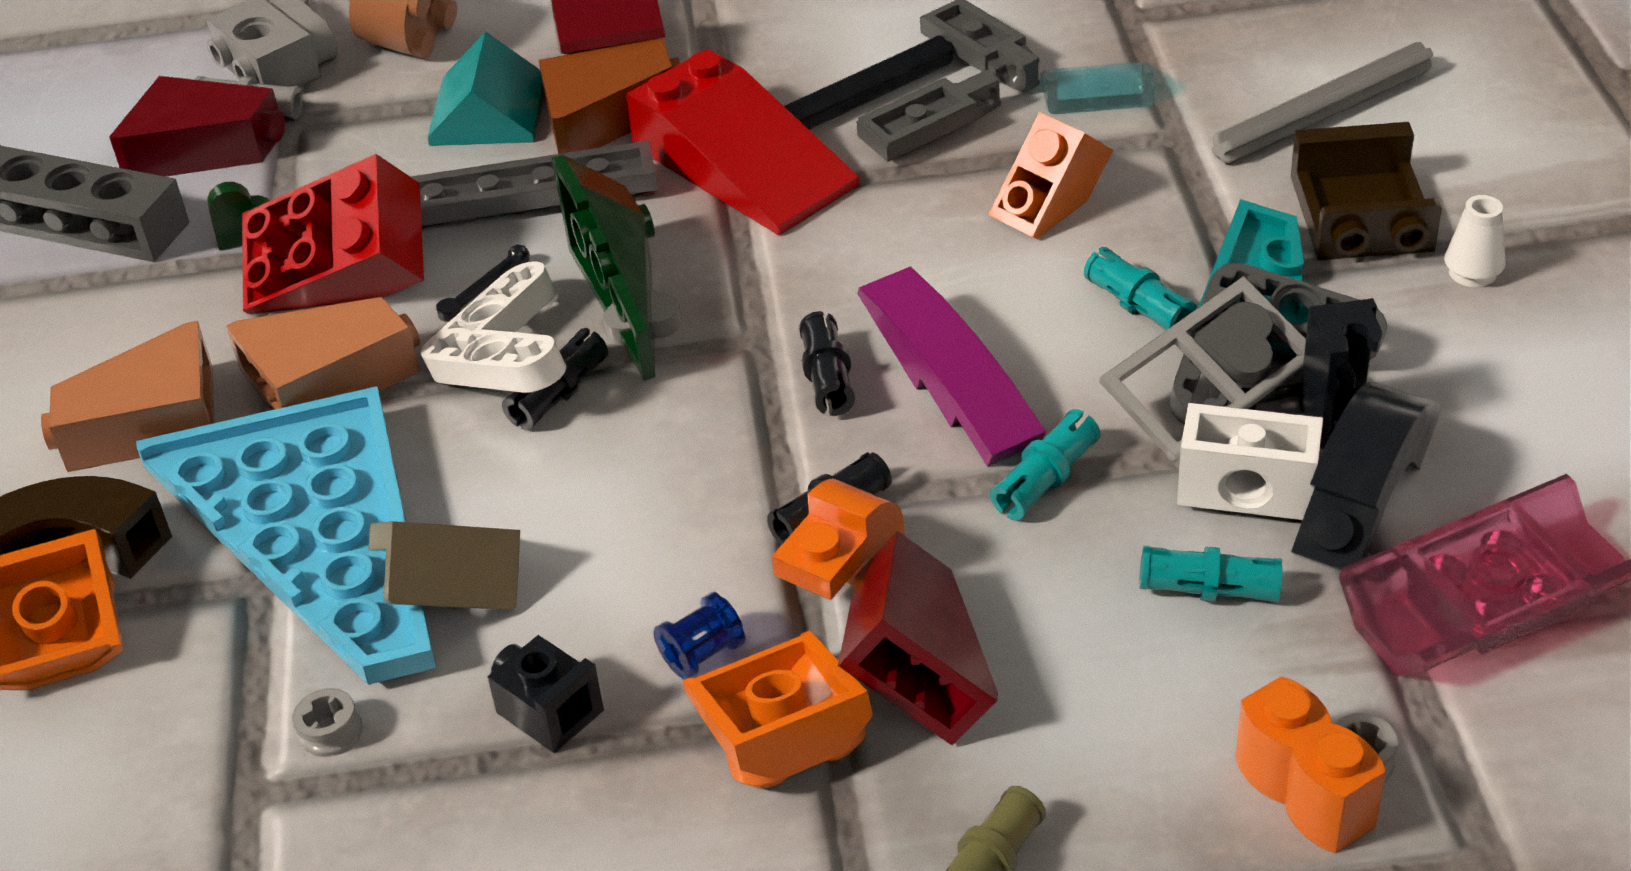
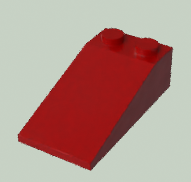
M708 48L693 54L688 60L660 75L652 77L648 82L626 93L633 142L649 140L653 160L777 235H781L859 186V176L744 68Z

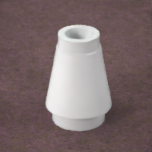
M1477 195L1467 200L1465 209L1444 256L1445 264L1449 268V275L1454 281L1464 286L1484 287L1490 285L1496 280L1497 275L1504 270L1506 265L1503 204L1492 196Z

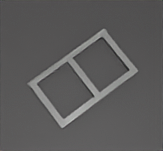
M1243 276L1100 377L1099 383L1159 446L1171 462H1175L1180 459L1182 439L1177 442L1122 383L1123 380L1175 344L1231 402L1227 407L1249 409L1303 370L1306 339ZM1239 298H1242L1245 302L1256 303L1265 308L1272 318V330L1298 355L1246 393L1189 335Z

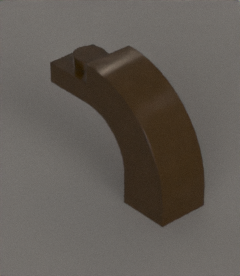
M99 476L57 478L28 485L0 496V555L96 529L102 540L107 566L110 571L131 579L173 537L156 491L121 479Z

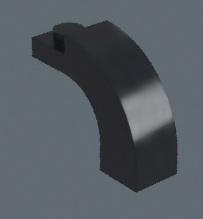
M1375 382L1365 383L1354 394L1336 423L1310 482L1314 491L1291 553L1360 578L1385 508L1397 481L1407 466L1416 469L1421 467L1442 410L1438 402Z

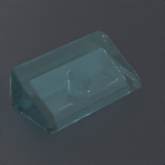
M1143 61L1045 69L1043 72H1040L1046 107L1051 114L1149 107L1155 103L1154 66Z

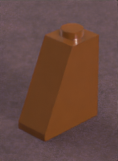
M663 38L539 59L545 100L558 154L599 148L631 133L626 93L648 82L652 77L660 75L680 64L678 57L669 58Z

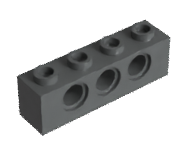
M0 145V231L155 262L190 223L175 178Z

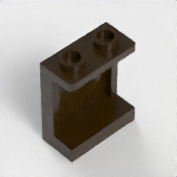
M1409 122L1295 130L1290 176L1318 260L1435 252L1442 208L1438 199H1424L1411 166L1414 133Z

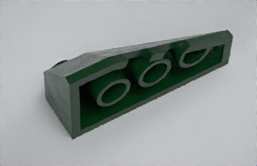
M565 155L553 157V168L569 252L604 312L613 303L620 320L623 323H629L631 331H619L621 341L644 381L654 378L656 375L651 307L652 267L648 238L655 236V229L651 214L645 204L637 205L625 185Z

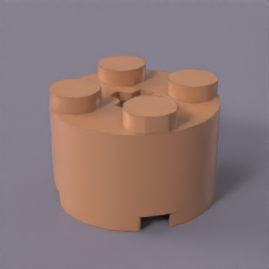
M350 0L349 3L350 25L353 34L357 38L363 39L370 44L427 59L432 53L435 36L442 28L446 30L451 29L457 15V3L454 0Z

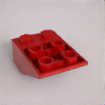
M374 154L242 213L243 311L247 314L335 305L377 297L384 298L424 281L420 183L378 154Z

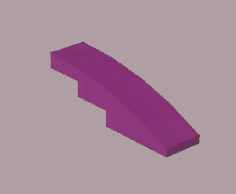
M911 266L859 287L858 296L916 390L926 386L951 427L958 424L962 425L987 467L1022 452L1032 441L1043 439L1046 430L1003 368L944 297Z

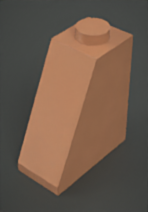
M382 297L237 320L226 325L240 371L271 410L376 386L378 391H382L420 372L414 349L420 346V338L412 320L405 313L398 315Z
M198 321L184 323L51 386L50 412L41 415L42 433L48 449H58L67 472L140 458L136 444L138 440L215 423L213 366Z

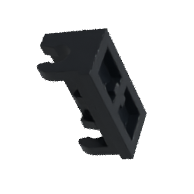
M1373 298L1310 306L1299 404L1304 416L1323 418L1320 449L1325 448L1335 427L1333 421L1340 418L1354 394L1367 383L1371 351L1377 352L1380 349L1382 329L1376 319L1377 305Z

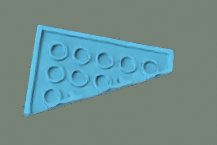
M377 386L136 441L137 451L143 467L368 685L436 668L424 606L387 604L384 601L386 551L368 550L371 523L406 522L384 411Z

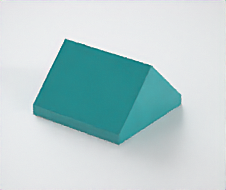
M485 31L443 76L427 137L429 146L534 142L544 95L540 69Z

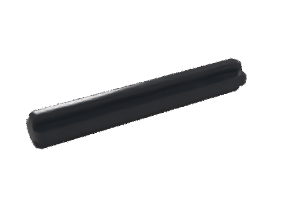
M935 36L786 104L784 107L804 126L812 129L951 64L954 59L952 53L953 46L943 36Z

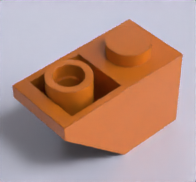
M1039 112L988 215L1035 239L1040 238L1088 201L1113 149L1086 133Z

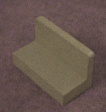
M397 521L370 524L368 550L386 551L384 601L387 604L512 610L516 607L520 530Z

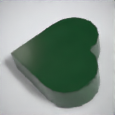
M223 182L210 190L207 197V205L219 250L242 246V213L271 200L260 195H250L247 188L236 182Z

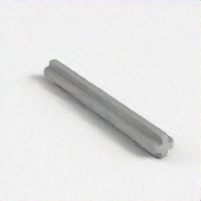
M1421 42L1409 44L1216 133L1212 138L1214 144L1212 152L1215 157H1219L1226 164L1239 160L1294 134L1295 130H1303L1429 71L1432 67L1430 58L1434 56L1431 48H1425Z

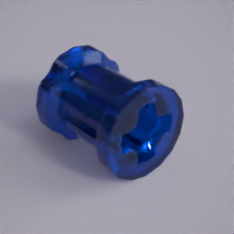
M715 591L703 596L700 601V607L675 623L664 621L655 626L653 631L655 643L664 661L677 676L684 680L698 674L699 664L726 647L730 650L737 649L746 640L743 624L735 609ZM703 631L707 632L697 640L692 639Z

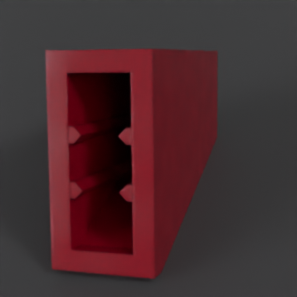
M158 76L109 138L119 168L166 177L262 163L275 144L283 137L285 120L282 112L278 109L273 88Z
M897 531L855 576L838 666L947 743L953 745L998 701V691L952 569Z

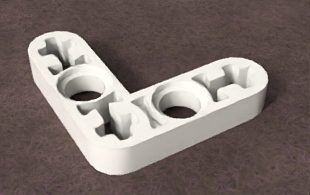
M526 262L509 269L423 345L420 354L434 381L443 384L526 393L542 390L562 377L566 370V364L554 339L548 335L517 332L555 296L556 289L542 262Z

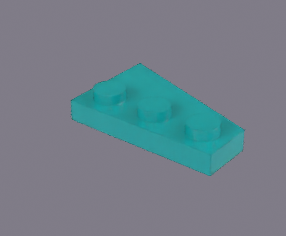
M1240 199L1198 308L1203 302L1211 277L1217 269L1225 264H1247L1303 282L1301 272L1304 266L1297 216ZM1264 295V297L1270 302L1271 296ZM1289 302L1279 307V312L1288 322L1299 325L1308 322L1309 309L1306 306L1296 302ZM1269 339L1268 342L1271 345L1272 351L1294 358L1298 356L1287 344Z

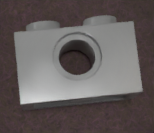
M246 0L206 18L212 38L207 41V45L213 60L220 68L226 67L236 75L238 80L244 76L253 77L260 84L301 87L321 77L311 35L268 1Z

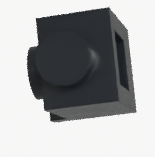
M539 634L524 647L518 644H511L502 649L492 664L491 674L487 676L496 713L554 754L604 711L596 665L586 658L581 662L577 661ZM566 700H568V701H567L564 705H562L558 710L556 709V708H558L563 702H565Z

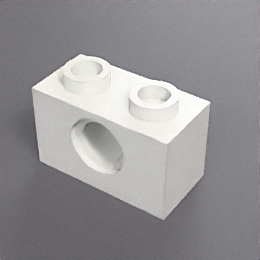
M1188 403L1180 449L1177 505L1303 520L1314 491L1310 482L1318 465L1323 418Z

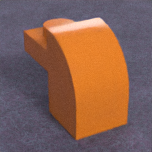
M828 479L819 483L807 494L809 514L772 555L774 576L829 600H832L846 583L854 586L857 573L897 531L905 536L903 514L897 504L836 479Z

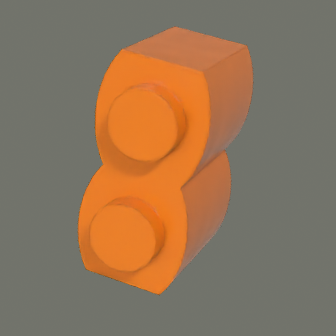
M1280 676L1241 700L1235 754L1238 767L1248 782L1258 791L1275 801L1285 804L1289 818L1307 839L1325 850L1337 853L1376 828L1386 771L1379 755L1368 742L1353 731L1332 723L1330 714L1321 700L1303 685L1286 677Z

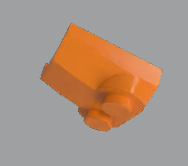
M96 529L0 555V690L29 691L94 672L124 650L114 599L115 581L107 566L103 543Z
M810 630L801 633L799 637L698 677H690L682 681L685 693L714 737L725 750L732 777L740 783L756 788L777 786L789 776L823 762L835 761L846 757L864 740L866 736L865 726L873 716L868 691L856 678L838 666L839 660Z

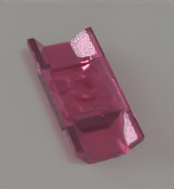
M1564 474L1341 568L1339 580L1355 629L1392 671L1399 676L1425 672L1474 649L1483 655L1597 604L1599 594L1631 581V555L1623 557L1587 522L1576 482L1568 474Z

